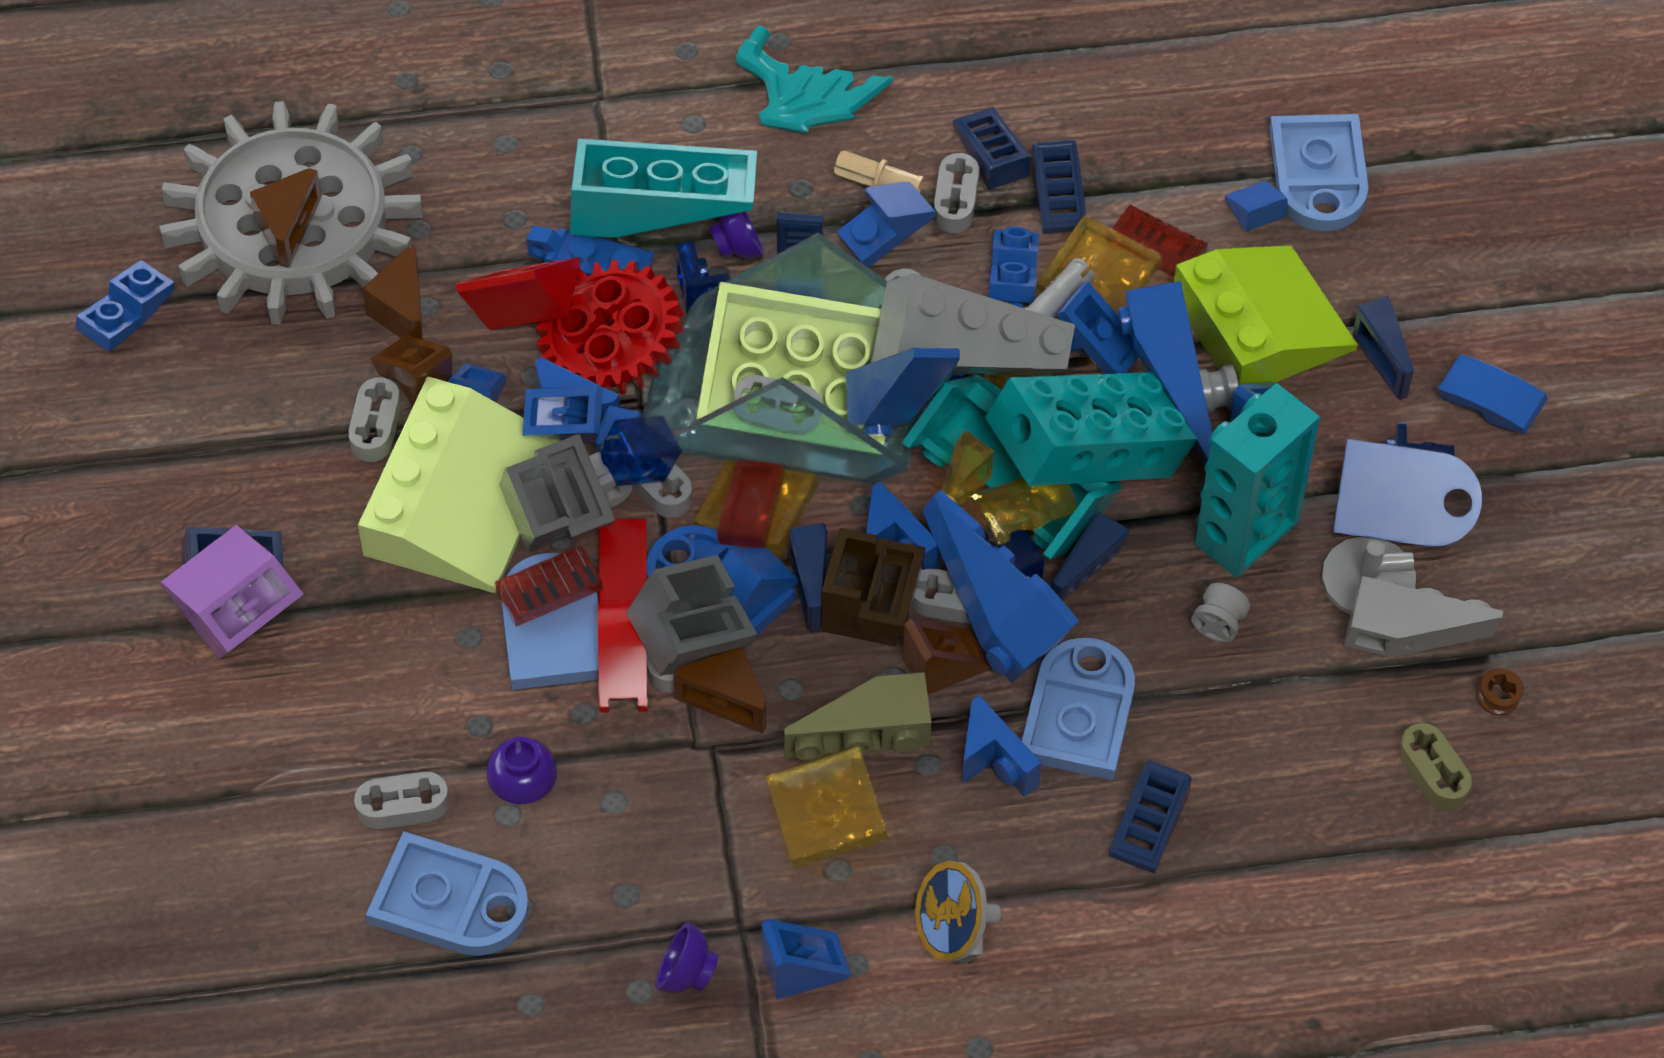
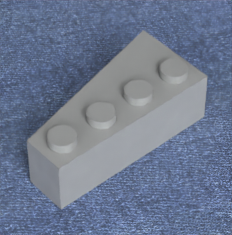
M912 273L887 281L872 362L911 348H960V359L953 374L980 373L987 375L1043 376L1067 370L1075 324Z

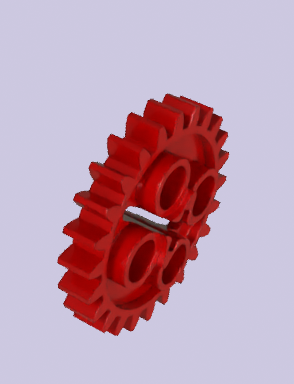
M613 259L609 270L603 271L600 264L596 262L594 263L593 274L589 276L580 269L578 274L579 281L576 282L568 317L549 320L536 325V329L541 336L536 341L542 353L541 357L608 390H611L612 386H617L622 395L626 394L628 382L633 381L639 388L644 387L642 375L647 372L651 376L658 377L659 373L655 366L657 362L666 364L672 362L666 349L680 348V343L675 334L684 332V326L680 320L684 313L673 287H669L662 274L655 276L649 265L639 271L633 260L622 270L617 259Z

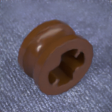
M1495 668L1483 676L1477 689L1476 698L1484 711L1492 715H1507L1518 706L1523 696L1524 686L1516 673L1509 669ZM1494 685H1501L1502 691L1508 693L1505 700L1499 699L1498 693L1492 691Z

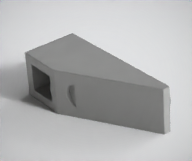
M1362 576L1354 596L1344 646L1386 657H1395L1493 637L1502 619L1503 611L1491 608L1489 604L1480 600L1462 601L1446 597L1442 592L1432 588L1414 589L1398 585L1396 581L1388 577L1375 576L1370 578Z

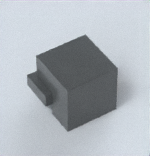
M580 434L537 449L533 458L505 468L499 486L527 553L569 538L571 541L614 524V515Z
M718 555L654 569L626 612L660 676L674 673L678 666L729 650L749 646L758 635L736 595L728 597L735 585Z

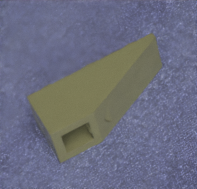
M925 672L876 676L784 728L785 759L798 758L803 761H813L822 756L847 754L852 757H861L877 751L895 750L901 753H908L919 748L930 747L931 716Z

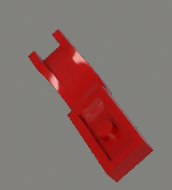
M615 519L614 524L599 529L598 677L600 713H609V699H638V712H648L647 651L626 614L628 608L647 581L646 519Z

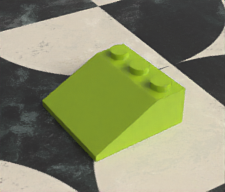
M1291 245L1216 249L1176 265L1174 282L1181 281L1190 326L1218 369L1228 364L1234 366L1238 386L1262 382L1276 383L1357 350L1358 344Z

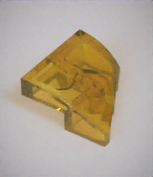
M965 430L956 442L941 490L961 507L992 478L994 451Z
M1021 478L969 494L974 512L984 520L988 538L997 545L1010 541V532L1027 529L1035 530L1052 520L1074 513L1077 509L1076 499L1069 484L1029 486L1025 479Z

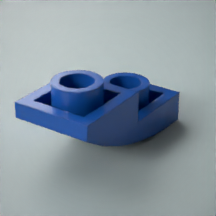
M1022 227L994 230L989 298L999 301L1032 303L1034 301L1039 233H1032Z
M140 260L109 281V294L76 316V329L110 352L132 335L155 313L174 290V282L143 260Z
M1462 354L1459 355L1438 388L1442 400L1481 411L1487 423L1523 434L1527 433L1548 400L1546 393L1528 382L1493 365Z

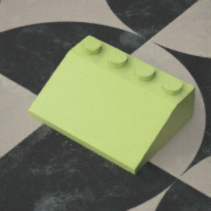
M720 282L696 420L883 451L885 437H865L864 429L848 428L846 372L872 362L881 309ZM751 375H761L806 385L815 389L820 395L823 402L822 416L813 428L806 431H796L751 421L742 417L737 412L734 405V391L743 378ZM753 386L751 393H743L741 398L748 400V408L752 410H757L759 403L776 404V400L762 396V388L758 386ZM799 396L798 402L794 404L781 401L780 406L795 410V418L798 420H804L806 413L815 412V408L808 406V398Z
M427 376L359 521L358 529L363 556L496 594L520 540L519 531L499 486L505 468L533 458L535 450L559 442L561 439L523 436V417L471 388Z

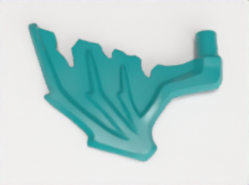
M763 26L755 27L750 37L741 43L735 55L736 63L741 68L751 72L765 82L769 104L764 110L759 112L761 124L795 132L808 133L809 128L813 126L854 119V112L858 111L893 82L891 76L881 77L872 75L863 85L848 90L854 83L851 71L834 69L830 73L823 74V67H808L806 65L799 66L796 72L789 75L787 64L774 60L762 50L770 38V32Z

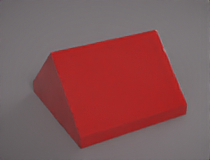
M579 257L501 270L456 283L457 292L489 330L566 318L569 315L580 270Z

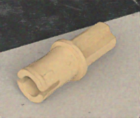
M848 151L840 152L834 167V174L836 176L868 187L910 181L920 193L924 177L921 175L917 176L887 165L888 160L882 159L881 162H877Z

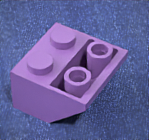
M237 525L160 582L163 589L218 659L230 652L304 595L278 560Z

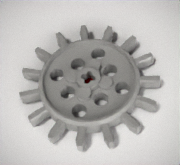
M284 101L274 102L272 121L275 130L259 133L251 137L247 135L243 126L232 115L225 117L224 123L228 142L233 147L224 152L219 158L190 143L184 148L187 166L204 175L199 187L163 182L161 189L165 206L195 210L194 219L160 225L165 249L201 242L202 252L178 265L182 283L188 287L218 269L228 278L217 294L219 308L223 313L229 314L245 291L251 289L268 294L266 302L271 324L281 325L286 311L287 295L311 292L315 293L317 306L325 318L335 317L334 293L330 288L331 286L351 276L364 287L378 274L367 263L376 250L397 257L403 250L412 247L411 237L385 229L386 219L423 218L421 194L384 195V187L413 177L410 156L407 153L374 166L368 156L384 143L382 126L377 122L372 123L350 143L335 136L338 130L339 119L337 106L334 104H327L320 116L316 129L291 128L290 115ZM310 162L317 163L316 165L311 167H306L303 165L305 163ZM308 168L317 170L322 198L290 267H284L280 264L277 266H266L267 263L278 260L254 218L250 192L266 186L264 185L266 182L278 181ZM329 192L339 193L338 195L333 197H328L324 195ZM227 201H239L233 205H223ZM351 222L361 223L356 227L345 226L346 224ZM253 230L260 231V232H259L258 234H256V235H252V236L244 235L246 232H249V231H253ZM313 241L322 242L320 245L314 247L305 246L307 243Z

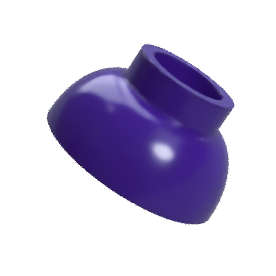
M746 212L719 217V222L710 226L713 238L725 258L734 254L743 259H756L765 255L758 234Z
M515 737L503 742L494 750L487 765V781L491 790L502 800L514 804H528L546 796L555 785L558 774L557 764L551 751L541 742L527 737Z
M690 922L685 923L671 941L657 973L655 983L657 989L669 993H678L692 987L702 991L711 979L718 962V954L708 950L706 937L695 925Z

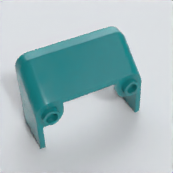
M978 375L945 382L902 443L908 448L924 446L925 448L922 450L924 456L939 467L945 468L947 464L963 466L1032 520L1030 527L1035 532L1032 539L1045 550L1043 554L1049 559L1067 553L1080 539L1094 515H1098L1099 512L1103 513L1122 490V485L1118 481L1029 486L985 419L986 414L1002 390L989 380Z

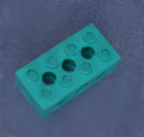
M1152 372L1012 377L1008 379L985 416L986 421L1029 486L1171 478L1197 440V437L1187 425L1184 416L1177 410L1164 391L1161 382Z
M1277 383L1263 395L1260 393L1253 395L1244 405L1241 414L1231 423L1227 421L1221 423L1209 439V445L1211 446L1209 459L1204 468L1206 477L1204 487L1200 493L1202 502L1200 513L1196 519L1198 527L1195 545L1236 578L1243 574L1300 521L1320 416Z

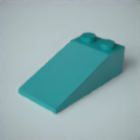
M578 138L571 189L570 235H584L590 238H616L753 210L757 151Z

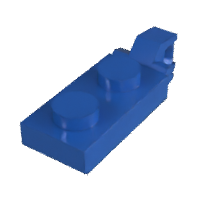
M532 226L526 239L529 256L543 259L545 263L579 257L580 269L587 276L593 274V267L596 262L600 264L603 271L609 270L613 259H617L622 270L625 269L631 260L635 261L639 271L647 265L652 268L655 263L653 252L603 238L570 235V230L568 231L567 229L559 228L556 232L550 228Z

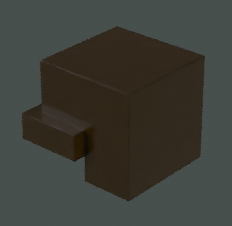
M839 528L822 589L821 631L896 647L898 637H904V624L909 620L925 560L926 547L879 538L877 543V535Z

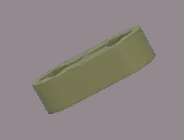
M1425 723L1411 725L1405 730L1399 747V757L1402 764L1434 807L1444 811H1453L1465 805L1472 787V777L1468 769L1442 732L1436 727ZM1418 742L1422 747L1430 745L1429 757L1422 749L1414 751V743ZM1441 778L1448 785L1457 783L1456 792L1453 793L1449 787L1440 789Z

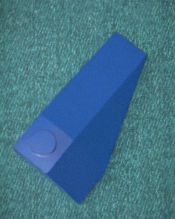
M1181 281L1128 290L1125 294V306L1118 307L1122 334L1131 333L1133 348L1146 370L1152 372L1161 382L1170 400L1184 416L1187 425L1197 437L1192 447L1205 468L1209 459L1211 446L1209 445V439L1212 435V428Z
M911 348L846 372L848 428L864 429L865 437H887L893 435V428L909 424L937 394L944 383L952 377L960 359V348Z
M939 490L922 510L978 642L986 652V659L994 671L1000 675H1005L1013 683L1057 646L1079 620L1042 578L1035 574L1028 579L1014 566L1015 555L1005 546L1001 548L992 547L986 542L982 526L948 495Z

